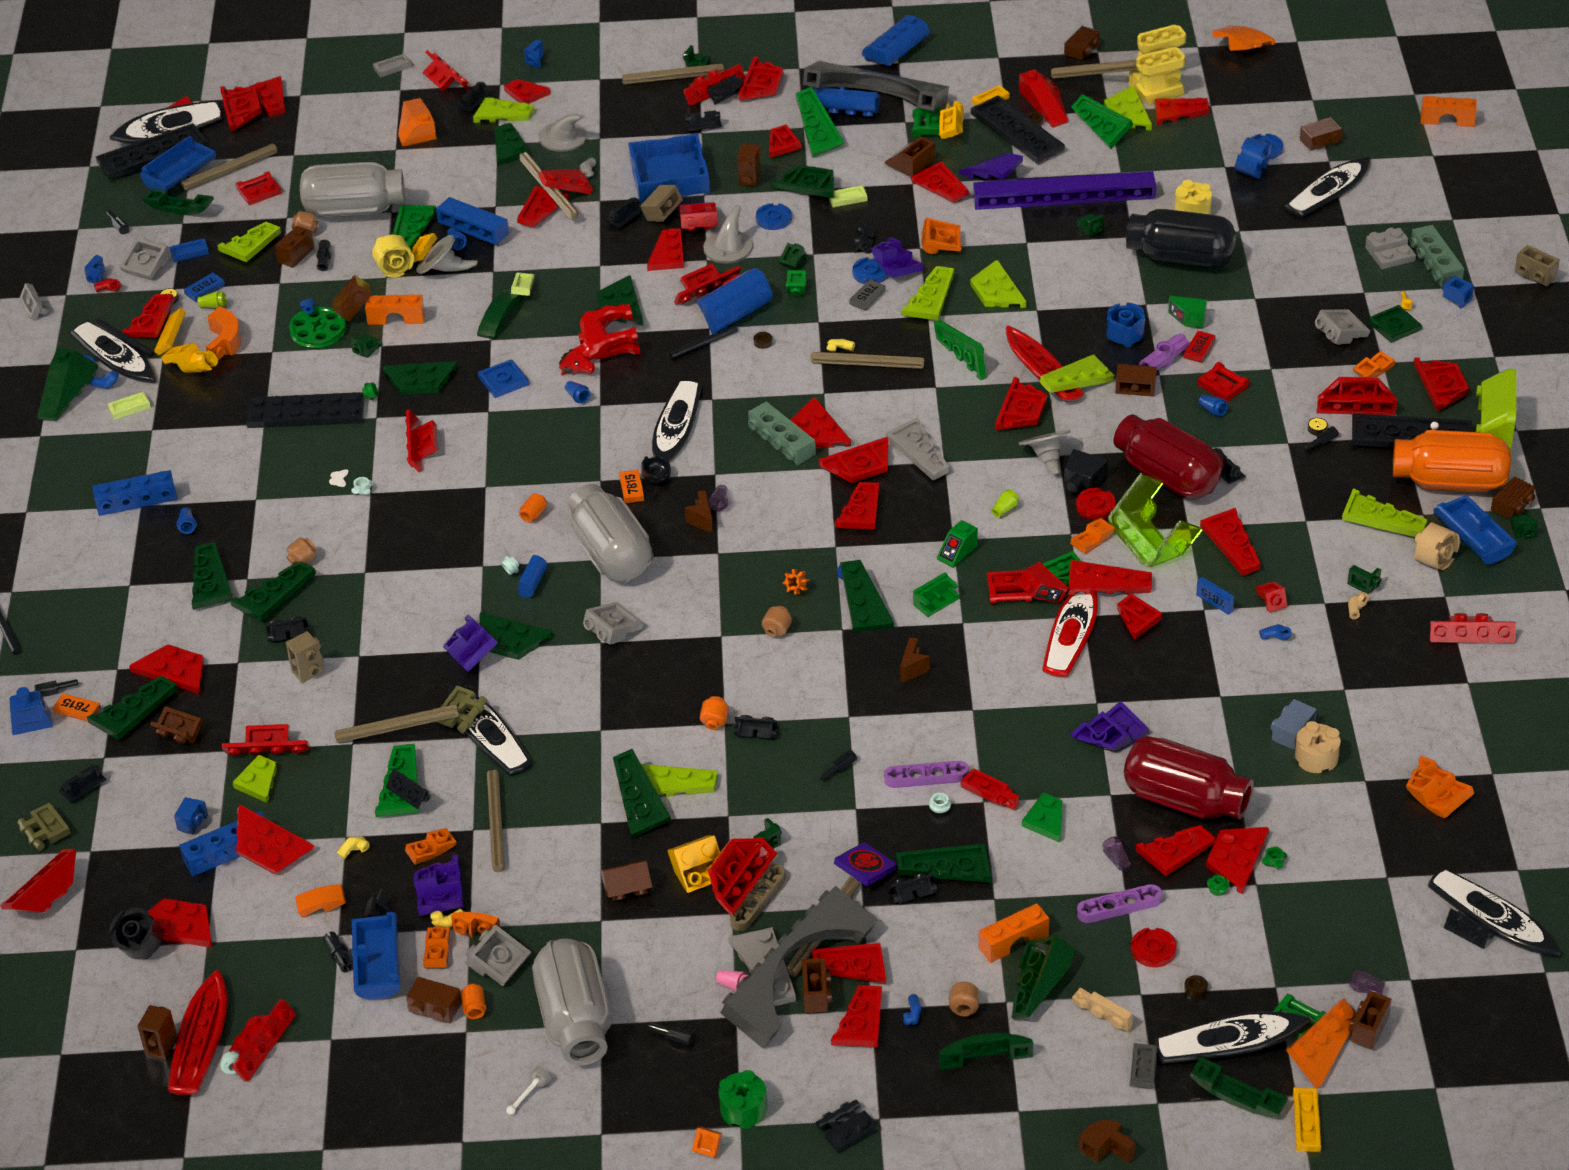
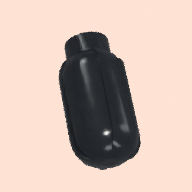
M1155 209L1147 215L1131 214L1127 228L1126 248L1143 251L1151 260L1205 268H1221L1226 266L1232 257L1235 248V230L1233 224L1222 216L1170 209Z

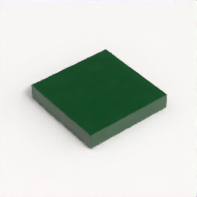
M1400 305L1368 317V323L1390 343L1422 330V324Z

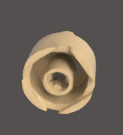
M1431 522L1423 532L1417 533L1415 537L1417 545L1414 559L1436 569L1445 570L1454 560V558H1451L1453 552H1458L1460 545L1459 535L1450 529Z
M1314 721L1308 722L1306 726L1301 728L1297 733L1295 760L1297 759L1299 766L1311 773H1322V770L1329 769L1330 771L1335 768L1339 759L1341 741L1339 731L1336 728L1318 724Z

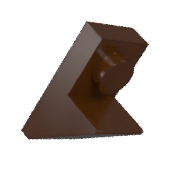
M697 491L698 500H695V506L685 507L686 522L707 532H713L712 516L706 491Z
M909 637L900 666L901 682L915 678L928 672L930 669V657L920 654L921 648L918 647L917 638Z

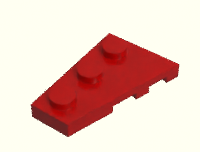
M281 76L249 86L256 88L260 106L269 118L285 113Z
M942 161L911 176L913 183L953 203L969 195L968 189Z
M681 229L662 230L647 264V271L684 268Z

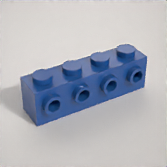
M448 197L436 208L438 223L451 228L454 227L458 231L497 245L509 234L508 220L506 218L454 198Z
M171 470L92 486L99 516L177 500Z
M261 811L257 812V814L264 817ZM238 820L179 845L182 859L192 877L240 857L236 854L237 835L235 833Z

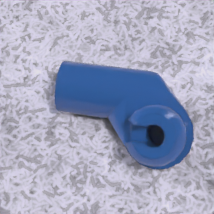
M313 298L302 300L300 303L302 310L308 314L312 313L315 300Z
M111 371L102 378L94 377L91 386L108 389L117 382L119 374L116 371Z
M1280 624L1259 630L1262 640L1270 637L1287 640L1291 637L1292 633L1289 627Z
M911 994L908 997L910 1013L903 1014V1021L905 1025L912 1024L914 1026L919 1021L922 1006L919 996Z

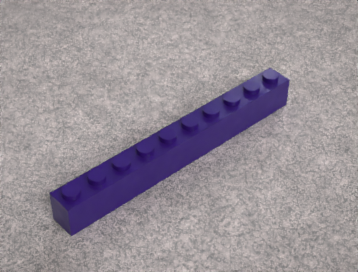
M1153 171L973 182L975 210L1155 199L1156 181Z

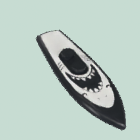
M216 100L163 108L129 120L120 126L109 139L133 144L194 123L199 130L222 121L223 111Z
M1365 157L1351 160L1328 170L1293 197L1285 205V209L1291 214L1302 218L1332 202L1361 181L1369 168L1371 158Z
M90 321L78 325L71 331V335L87 351L111 370L133 380L146 383L156 382L155 374L149 361L129 343L101 329Z
M679 380L657 420L653 432V456L657 455L669 462L685 445L695 421L702 389L701 383L691 380Z
M449 685L448 697L456 686ZM476 695L474 700L478 701L480 697ZM486 703L484 705L485 709L475 717L471 728H467L464 733L507 775L511 776L523 772L532 765L531 759L502 717L493 707ZM467 708L464 714L467 715L471 709Z
M1448 869L1440 870L1430 879L1428 887L1465 916L1486 927H1490L1494 935L1530 952L1561 957L1562 952L1551 935L1535 919L1509 901Z
M1273 1011L1244 1013L1208 1021L1155 1038L1154 1045H1157V1057L1162 1064L1198 1061L1200 1057L1208 1060L1241 1055L1274 1046L1291 1038L1310 1024L1311 1018L1293 1013Z

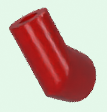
M112 278L93 284L96 292L103 290L115 292L121 288L120 281Z

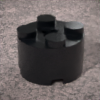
M132 907L130 910L118 913L110 926L113 944L133 959L150 958L160 946L164 935V930L159 922L147 911L138 907Z

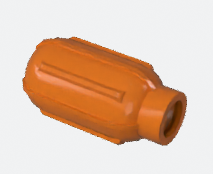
M1426 430L1424 433L1417 435L1413 440L1395 439L1393 477L1411 478L1422 489L1489 492V490H1495L1503 486L1510 474V448L1504 440L1493 436L1492 433Z

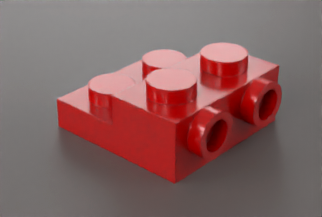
M715 202L679 205L682 229L691 231L698 227L712 229L714 226H718Z

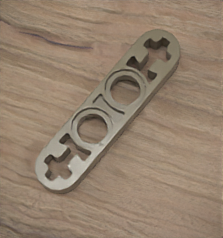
M772 864L767 867L736 912L730 915L732 929L740 932L747 930L785 882V869L783 866ZM762 887H767L770 889L766 893H761L758 891V889ZM750 902L758 904L754 908H749L746 905Z

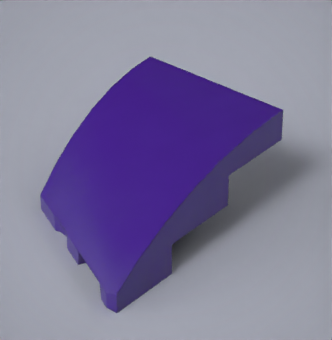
M1012 153L1001 154L959 170V174L970 179L980 176L988 180L994 176L1004 180L1023 162V156Z
M890 237L887 239V242H881L879 245L871 248L880 267L894 278L924 270V263L913 260L912 252L901 248L900 240Z
M468 614L465 617L466 624L456 629L443 646L467 672L498 643Z
M1120 701L1107 713L1102 711L1088 724L1083 722L1070 735L1072 738L1114 751L1135 743L1150 731Z
M458 854L453 855L452 860L444 864L437 862L427 868L414 872L419 916L432 914L437 910L442 912L464 907Z

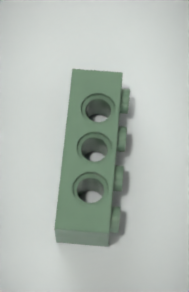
M1433 225L1412 229L1409 239L1410 246L1414 248L1418 258L1424 262L1426 269L1431 272L1434 280L1438 282L1441 288L1446 281H1449L1454 276L1463 279L1464 267Z
M767 401L748 411L749 427L796 465L816 455L815 440Z

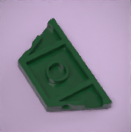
M800 165L794 170L783 174L784 178L777 181L774 179L771 181L772 188L813 196L835 197L834 172L831 169Z
M631 275L597 291L601 308L606 305L619 306L623 303L624 305L630 304L633 317L630 320L637 321V325H643V317ZM623 318L615 320L620 323H627V320Z
M457 362L385 365L383 369L384 374L390 377V382L393 386H396L400 395L439 393L443 385L450 379V373L453 370H457Z
M483 612L479 614L480 626L498 642L489 651L494 654L519 660L528 652L539 647L538 643L545 639L549 641L553 638V631Z

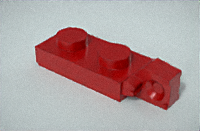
M975 768L961 781L962 788L1000 806L1004 804L1005 807L1012 810L1019 806V796L1012 793L1013 791L1009 789L1008 784Z

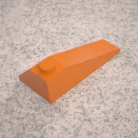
M421 98L403 102L398 132L402 147L436 140L433 118Z

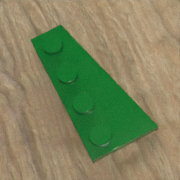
M809 87L797 92L796 100L811 156L815 157L842 146L844 141L813 88Z
M1083 94L1071 106L1080 119L1110 149L1114 147L1133 125L1131 119Z
M400 205L393 235L402 236L409 248L412 249L437 212L436 205Z
M942 320L935 321L936 339L947 350L953 351L959 361L964 360L971 372H977V378L980 381L987 378L982 344Z
M415 744L393 746L387 775L384 777L383 789L380 791L379 803L375 809L376 817L419 813V809H416L386 788L393 769L403 773L418 784Z

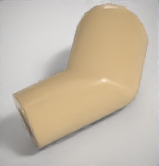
M1361 592L1349 600L1348 609L1351 619L1360 617L1359 609L1364 607L1369 601L1367 593Z

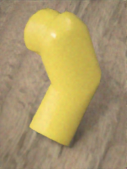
M830 339L826 347L827 351L833 353L836 352L837 348L853 351L855 342L845 339Z
M349 837L336 853L345 859L352 850L367 851L370 844L364 837Z
M438 910L431 914L430 918L434 926L452 927V914L443 916L442 912Z

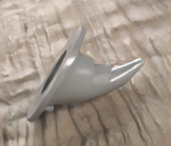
M570 114L555 123L547 125L539 133V142L543 147L557 152L571 151L579 148L587 139L586 130L581 125L576 124L577 121L583 118V115Z
M735 205L720 230L706 239L703 248L704 254L708 259L716 263L728 264L741 261L750 255L753 249L752 240L748 235L738 231L741 206Z
M449 235L438 241L429 250L425 258L419 262L416 272L422 274L430 269L440 271L467 270L476 266L478 261L461 260L462 258L455 256V252L451 250L455 237Z
M1068 429L1052 432L1018 443L1019 445L1028 444L1031 446L1053 475H1057L1060 473L1059 451L1061 449V438L1071 431Z

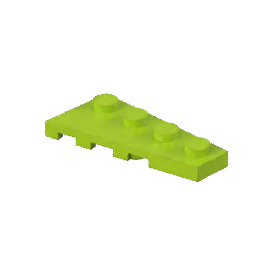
M936 266L926 278L925 284L918 288L917 294L911 297L909 304L903 307L902 316L939 320L954 277V268Z
M1093 354L1042 375L1040 383L1049 393L1110 383L1113 382L1114 375Z
M1354 488L1342 516L1344 521L1411 537H1416L1417 533L1423 532L1427 526V519L1406 510L1398 511L1394 508V505L1389 503L1385 505L1379 503L1373 496L1368 495L1365 497L1360 495V491Z
M641 764L658 795L666 794V797H671L681 792H685L686 795L715 792L718 770Z

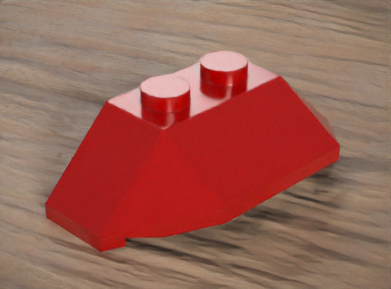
M1338 377L1318 396L1316 412L1320 414L1396 416L1397 398L1379 378Z
M764 838L730 839L708 869L716 900L730 915L736 912L777 855V852Z
M63 849L48 864L3 902L0 907L4 910L43 913L52 907L51 903L63 897L68 892L67 889L73 884L76 851L74 849Z

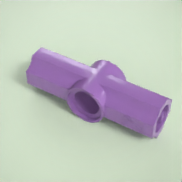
M1179 333L1168 341L1159 342L1156 345V350L1140 361L1139 366L1157 367V370L1161 367L1170 366L1173 358L1189 346V341L1184 334Z

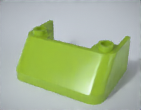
M1508 368L1482 381L1481 385H1477L1476 397H1479L1478 410H1481V423L1476 425V432L1492 433L1493 436L1500 437L1507 443L1511 453L1516 421V369Z

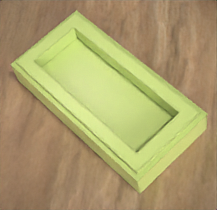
M863 185L835 190V197L829 198L832 207L867 201V194Z
M516 273L511 287V294L530 296L535 275Z
M144 392L107 404L114 420L151 408Z

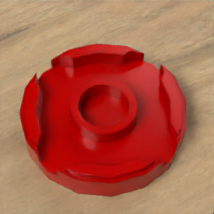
M1089 488L1082 491L1076 499L1077 512L1087 519H1105L1115 512V496L1107 490L1104 492L1101 491V488Z
M1144 928L1138 931L1133 936L1131 942V953L1138 963L1146 967L1157 968L1172 962L1176 956L1177 946L1175 938L1168 931L1162 928H1155V930Z

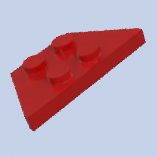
M754 56L738 94L739 100L776 95L784 76V69L774 66L769 62H765V64L759 62V58Z
M225 86L220 87L231 131L236 130L262 113L255 87L235 86L234 90H226Z
M1418 357L1414 358L1413 364L1436 411L1442 410L1469 394V387L1457 363H1445L1438 360L1426 363L1420 362Z
M1014 377L995 423V430L1038 425L1047 402V394L1036 390L1030 384L1026 386L1021 384L1019 378Z
M812 398L790 420L815 440L816 448H833V444L844 443L845 447L851 446L850 438L816 398Z
M888 437L819 459V466L850 483L888 472Z
M167 644L132 663L129 668L130 672L151 679L163 676L177 684L178 688L199 694L201 691L200 681L203 676L204 657L203 655Z
M239 805L237 809L238 825L236 828V854L276 875L314 848L315 845Z
M1269 827L1220 830L1207 859L1206 867L1213 873L1227 878L1237 887V892L1243 894L1269 834Z
M164 898L148 911L164 930L162 940L212 947L206 905Z

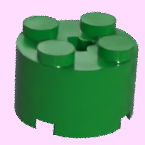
M745 1070L721 1080L719 1084V1105L723 1120L729 1125H732V1123L740 1125V1128L753 1127L763 1120L767 1111L766 1086L763 1080L756 1076L753 1071Z

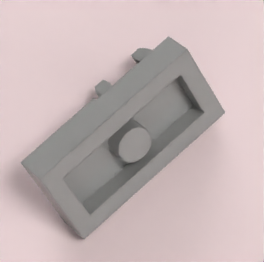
M25 283L19 299L30 319L37 320L39 313L47 315L49 307H45L46 302L40 301L33 285Z

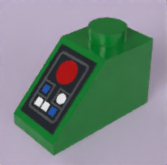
M1169 295L1168 313L1185 327L1203 329L1207 300Z
M960 520L949 530L937 555V560L954 568L978 546V528Z

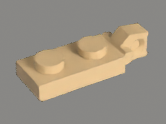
M1079 988L1072 997L1073 1003L1080 1009L1086 1008L1095 1017L1103 1018L1110 1022L1116 1029H1122L1129 1033L1133 1028L1132 1013L1098 993L1093 992L1091 994Z

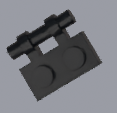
M857 1099L850 1103L845 1102L841 1104L839 1109L832 1113H825L820 1120L816 1121L819 1130L825 1127L830 1129L825 1132V1138L838 1154L878 1132V1125L865 1110L858 1114L854 1112L861 1107ZM844 1116L848 1119L840 1124L836 1122Z

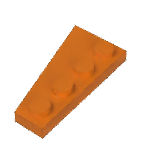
M1345 998L1339 1000L1286 1050L1315 1088L1322 1085L1351 1032L1349 1031V1025L1352 1018L1357 1016Z

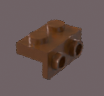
M165 706L158 722H151L150 726L156 730L155 734L167 738V736H171L173 740L185 744V742L194 744L204 720Z

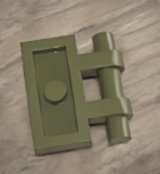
M456 686L441 707L455 704L458 706L459 716L436 722L451 728L459 722L460 725L457 729L464 733L467 728H471L475 717L485 709L484 705L488 700L481 696L476 701L474 700L476 695L473 691ZM467 708H470L471 710L469 711V713L465 715L464 712L467 710Z
M50 802L31 811V819L26 821L25 818H21L17 822L21 833L28 837L30 845L38 851L45 848L44 840L48 839L52 844L71 834L69 827ZM39 827L40 831L35 833L34 829Z

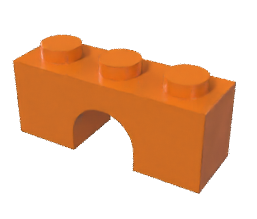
M1423 96L1420 124L1438 125L1442 115L1452 114L1456 117V126L1474 127L1477 99Z
M423 294L370 296L365 304L368 325H386L387 316L390 313L402 315L405 324H424L425 308Z
M1036 903L980 929L979 949L990 963L1010 954L1011 945L1021 937L1026 941L1048 937L1049 917Z

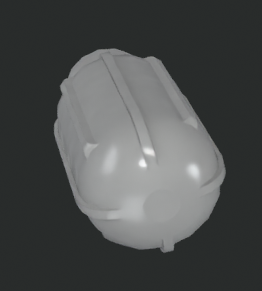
M375 162L310 166L301 175V202L305 210L315 214V217L382 213L388 209L390 204L405 203L403 170H387L383 165Z
M596 484L583 485L574 491L568 505L572 512L571 520L574 536L597 570L602 575H606L620 583H628L630 580L642 575L653 562L654 555L648 534L621 497L605 493Z
M551 940L540 950L532 966L534 985L548 1039L555 1046L561 1047L565 1061L577 1066L589 1065L605 1055L607 1051L605 1034L611 1026L609 1004L596 954L591 946L578 940Z

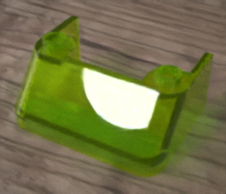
M1141 473L1111 511L1108 522L1115 527V533L1142 565L1153 567L1182 556L1203 529L1179 520L1168 536L1164 538L1150 521L1157 509L1152 498L1163 485V482Z

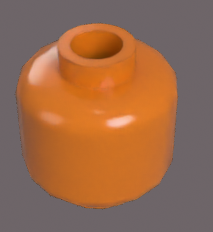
M716 696L706 699L702 703L700 721L706 728L711 730L723 727L727 722L728 704L723 698Z

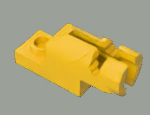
M954 101L953 107H950V103H948L946 108L940 111L939 135L942 139L963 133L964 106L962 103Z
M196 343L172 347L161 357L164 364L177 363L184 373L212 370V366H216L218 363L215 353L212 351H200Z

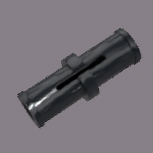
M325 239L320 241L319 250L316 254L318 259L317 269L320 271H326L329 268L328 264L331 259V243Z
M329 932L332 939L326 933L323 937V942L330 950L331 958L336 960L343 973L348 972L345 965L351 971L353 969V961L347 954L346 946L341 944L335 932Z

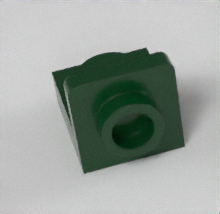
M690 45L687 51H684L683 61H685V67L705 66L711 62L710 56L695 54L693 45Z
M1091 213L1077 219L1076 225L1085 234L1092 236L1104 231V216L1101 214L1095 217Z
M787 243L778 262L782 266L796 270L801 259H806L808 255L802 245Z
M364 334L361 338L353 336L350 339L352 352L366 358L381 346L380 339Z
M1531 514L1511 516L1510 523L1515 538L1536 537L1538 521L1536 519L1533 520Z
M1353 565L1349 569L1347 584L1369 594L1374 589H1377L1382 582V578H1380L1381 569L1376 568L1370 573Z
M769 818L765 819V830L759 832L753 838H764L775 849L781 845L782 831L777 823H773Z

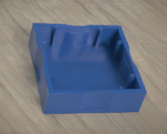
M698 134L628 143L629 159L639 202H645L659 185H676L681 197L710 193L709 173L702 156V146Z

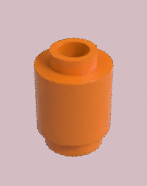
M533 493L520 507V517L528 523L535 521L547 508L545 497L541 494Z
M477 984L467 985L461 990L463 1012L469 1019H479L486 1010L484 989Z

